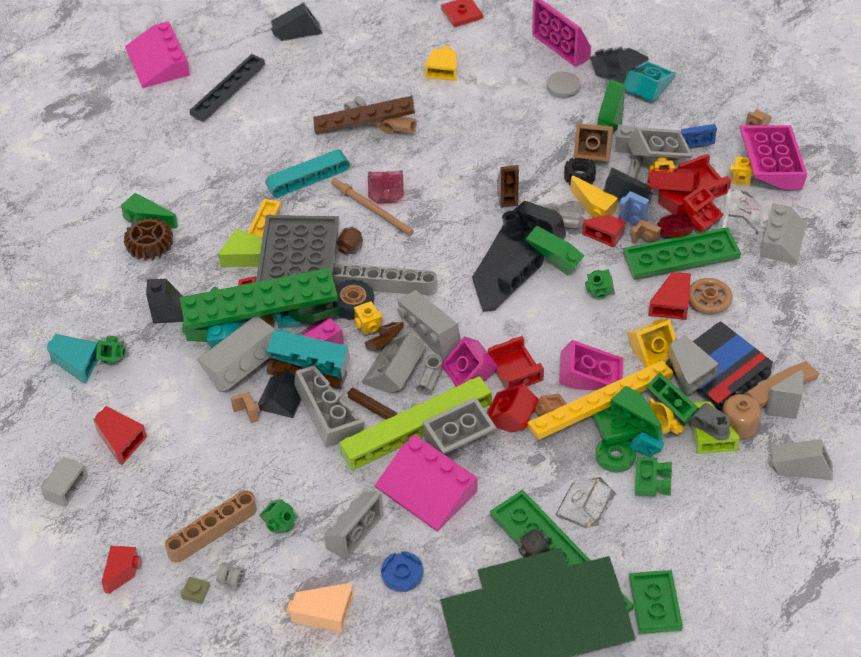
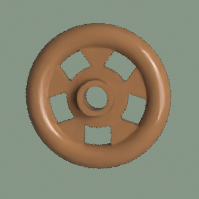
M702 278L690 285L689 303L700 312L707 314L720 313L726 310L732 303L733 295L731 289L718 279ZM696 290L701 291L700 296L695 295ZM723 291L725 295L719 296L718 292ZM700 301H703V302L706 303L707 305H703V304H701V303H699V302H700ZM717 301L721 303L717 306L714 305V303H716Z

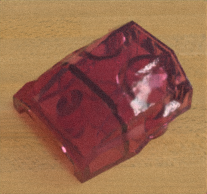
M403 170L368 172V198L377 204L396 203L404 196Z

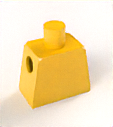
M443 46L442 49H433L425 63V78L456 81V51L452 50L450 46Z

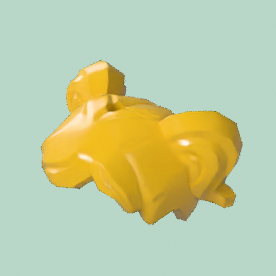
M650 398L649 406L662 424V433L664 435L670 431L674 434L682 433L685 430L684 426L675 420L673 412L665 404L655 402Z

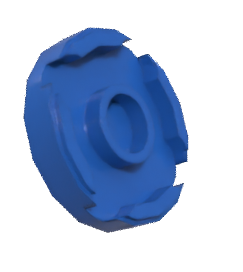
M409 552L390 554L381 566V578L384 584L391 590L397 592L413 590L423 579L422 562L415 554Z

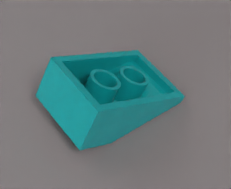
M647 61L628 71L624 85H626L625 89L629 94L640 95L646 101H654L667 88L676 76V73Z

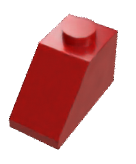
M659 189L658 204L670 213L679 215V217L688 216L682 200L692 192Z
M611 215L585 219L582 226V235L615 248L624 235L626 221Z
M110 546L101 581L105 594H110L135 577L136 570L141 566V556H138L136 547Z

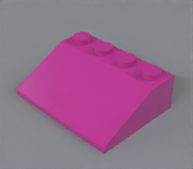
M533 0L532 35L574 67H578L590 60L591 45L581 27L545 1Z
M170 21L153 25L125 46L142 88L190 75L186 56Z
M745 125L739 127L754 178L784 190L803 189L808 174L791 125Z
M414 434L399 449L376 482L375 488L438 532L478 492V477Z

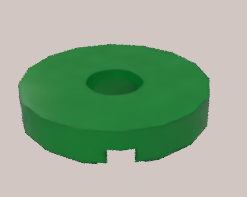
M601 440L596 447V460L607 471L623 472L630 469L635 463L636 450L630 448V440L606 445L604 440ZM618 451L621 455L613 456L611 452Z

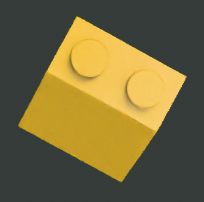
M659 319L627 332L632 350L645 368L659 361L666 363L669 359L670 345L676 339L670 319Z

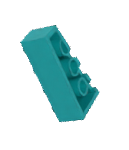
M283 329L280 331L274 330L267 348V354L270 358L303 368L315 366L320 373L343 379L350 360L348 346L292 334Z

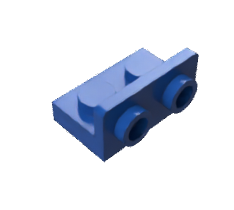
M715 124L681 129V133L689 148L715 144L717 132Z

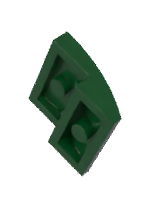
M318 304L288 310L286 314L300 321L316 322L339 315L341 311L340 307L326 308V305Z

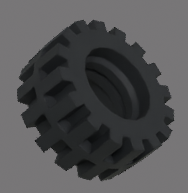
M570 158L564 168L566 183L569 182L571 186V177L575 176L592 185L596 177V164L593 163V160L589 161V159Z

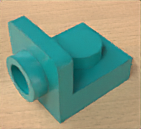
M286 311L273 313V320L277 321L278 328L301 327V321L286 314Z
M641 432L631 440L630 448L647 457H652L663 449L664 433H662V439L657 440Z

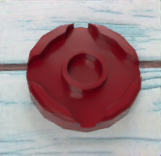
M677 214L662 217L657 222V226L661 228L660 234L666 237H683L689 235L694 229V224L688 216L683 218Z

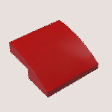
M704 184L682 200L686 213L699 232L705 231L724 216L712 202L716 197Z

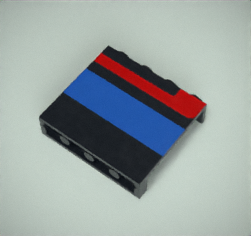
M721 321L693 341L718 363L717 376L698 390L715 403V408L720 412L723 410L725 401L736 394H745L757 386L760 381L769 378L772 373L773 361ZM668 359L666 365L673 371L674 375L676 374L670 359Z

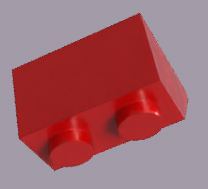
M523 383L497 392L487 411V415L498 429L510 433L521 431L528 426V421L531 414L535 411L539 398Z

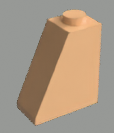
M347 583L296 592L294 599L289 601L287 612L290 613L291 622L342 633L354 596L353 586Z

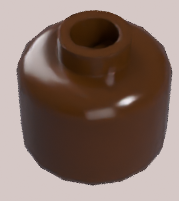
M354 227L344 228L337 239L338 250L345 255L348 253L355 254L363 243L362 233Z

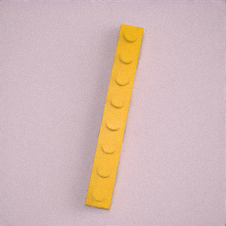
M659 361L529 421L528 429L540 440L611 407V398L625 386L641 393L648 389L646 386L659 372L667 379L673 378V371L663 361Z

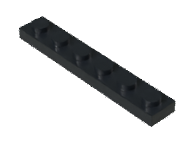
M253 54L248 56L189 110L190 115L201 121L207 119L265 65V59Z

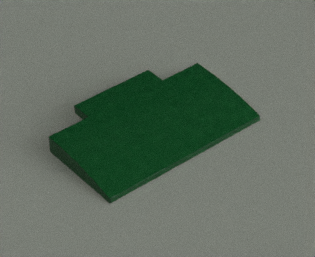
M561 548L477 569L482 589L440 599L454 657H574L636 641L610 556L567 566Z

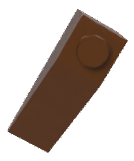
M519 165L500 167L497 178V195L500 208L518 206Z

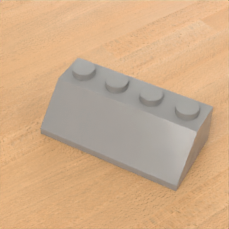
M253 317L199 357L197 361L218 391L228 390L269 358L267 348L275 329L260 317Z

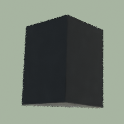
M284 370L270 377L258 402L261 411L294 418L302 399L294 385L295 376L291 372Z

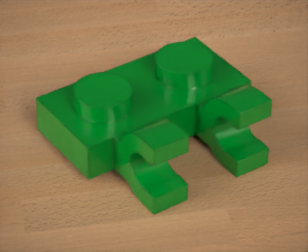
M637 457L635 495L656 496V491H659L663 495L671 496V479L657 480V474L664 478H672V462L658 463V458Z

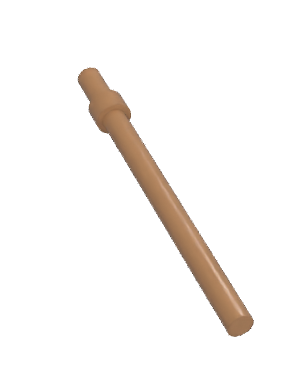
M336 178L331 181V184L340 189L341 193L346 196L349 195L407 235L411 236L414 233L413 229L354 191L347 183L344 184Z

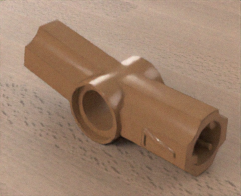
M396 117L370 123L381 127L387 134H392L394 131L414 134L417 126L416 119Z

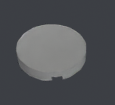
M556 72L547 80V90H549L551 95L558 98L574 96L580 89L579 78L570 72Z

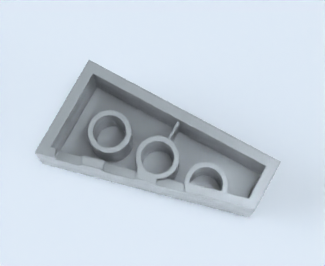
M417 290L398 299L399 308L397 311L400 317L405 319L430 349L442 358L443 362L461 341L458 324Z
M315 366L296 371L294 385L325 447L339 443L346 437H351L364 429L365 421L354 413V409L342 400L339 392L333 390L329 381Z

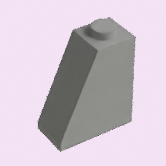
M686 335L680 339H675L671 343L669 359L687 396L717 376L718 363Z
M822 439L772 446V455L769 456L771 467L776 469L778 475L824 480L833 479V462Z

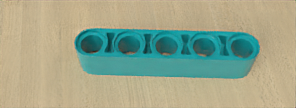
M334 150L271 174L266 178L265 184L274 197H281L345 172L349 169L350 162L341 150Z

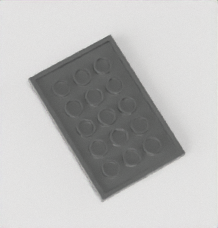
M266 215L256 282L326 268L331 269L333 277L339 216Z

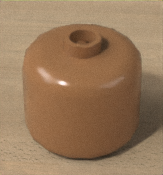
M736 394L725 401L722 413L730 417V426L739 435L740 439H747L755 435L759 429L762 416L759 402L746 394Z

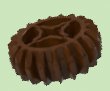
M144 217V220L140 221L137 219L136 224L131 223V227H127V231L124 233V245L132 257H137L138 260L141 258L145 261L148 258L153 260L154 257L160 258L161 254L166 255V251L170 250L171 245H173V232L165 220L161 221L159 218L154 220L152 217L146 219Z

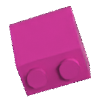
M331 318L319 320L296 334L336 344H344L342 329Z
M465 336L442 362L443 369L456 387L478 376L485 382L498 368L478 340Z

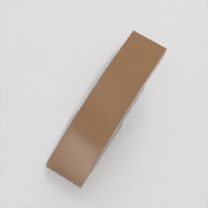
M805 361L768 378L749 390L746 395L755 398L763 407L767 405L770 388L800 370L804 372L803 385L804 383L816 380L820 373Z

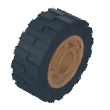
M346 280L335 287L338 301L333 302V307H340L341 314L339 315L343 319L354 320V307L371 301L374 304V291L363 281Z

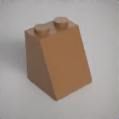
M577 123L574 158L609 161L613 127Z

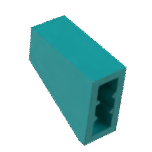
M55 334L52 340L48 342L47 351L51 360L82 383H87L98 362V359H96V346L98 342Z

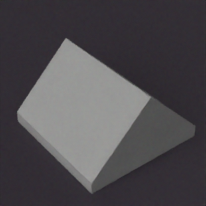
M802 370L770 388L765 410L767 415L797 418L803 392L804 372Z

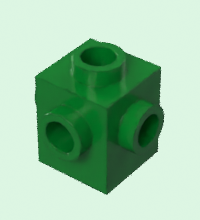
M609 269L603 271L595 270L587 274L588 281L585 282L587 293L591 292L593 298L601 299L615 293Z
M109 335L105 339L98 340L96 359L104 360V363L116 364V361L123 360L126 354L125 341L118 340L117 336Z
M283 499L271 501L259 515L266 523V527L274 533L290 531L294 526L293 522L298 518L293 512L292 506L285 503Z

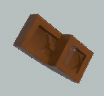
M393 321L379 327V336L364 342L366 349L378 350L388 344L399 334L404 327V323Z

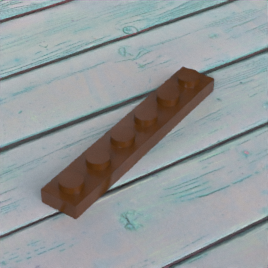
M413 96L313 117L314 131L317 135L415 114Z

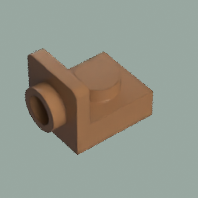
M756 110L754 113L748 112L745 125H768L771 122L772 116L760 110Z
M641 219L631 230L632 243L635 244L639 238L648 242L659 241L661 228Z
M560 394L541 395L534 412L540 417L567 403Z

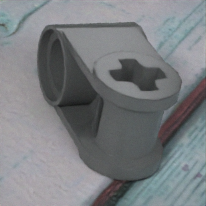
M704 403L691 417V422L696 428L703 430L717 440H726L730 436V417L708 403Z

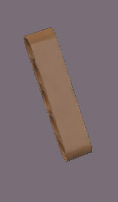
M248 490L241 491L168 537L165 541V547L169 560L175 563L185 560L252 517L257 511L254 494Z

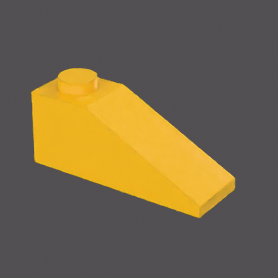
M575 176L571 177L570 190L593 218L606 215L612 216L617 211V197Z

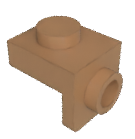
M250 392L238 394L230 398L234 412L245 409L250 423L258 421L259 405L257 401L253 402Z

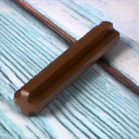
M351 388L347 393L349 399L386 420L398 414L355 388Z

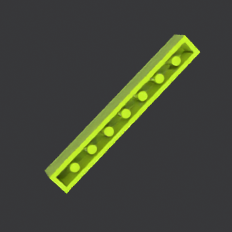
M480 376L470 379L464 384L453 387L447 392L436 395L423 403H419L413 408L362 430L360 433L346 437L343 441L339 442L340 453L352 471L401 448L414 434L419 438L424 437L422 435L423 422L475 397L483 408L491 405L492 392Z

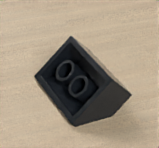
M622 46L615 49L613 47L606 50L604 48L594 52L595 55L589 57L596 76L623 74L649 60L648 56L631 48H622Z

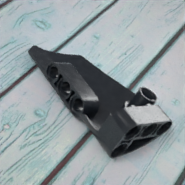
M523 201L513 211H507L502 215L503 226L472 276L483 311L497 309L543 264L545 256L525 240L536 226L561 239H565L564 221L558 212Z

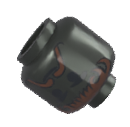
M532 529L519 539L521 547L518 548V551L523 558L550 551L549 545L551 542L542 530Z

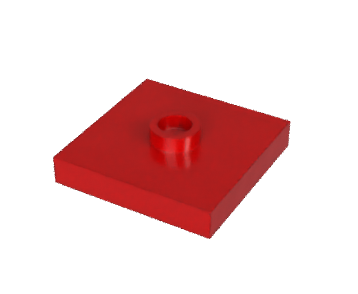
M454 0L441 4V10L453 27L483 19V13L473 0Z

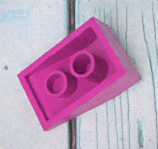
M571 340L561 350L559 383L579 390H599L623 378L622 357L575 340Z

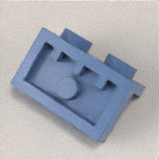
M631 191L626 197H622L619 203V219L626 221L625 224L630 222L633 225H637L641 219L646 222L648 221L649 199Z

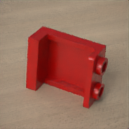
M708 154L678 165V168L701 169L700 186L704 184L716 198L730 192L731 179L728 176L721 178L710 165V156Z
M523 336L512 338L509 341L488 348V354L498 366L495 373L505 389L523 383L528 387L544 380V367L541 363H535L524 345L525 339Z

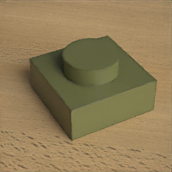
M189 577L181 593L182 599L202 604L210 588V583Z

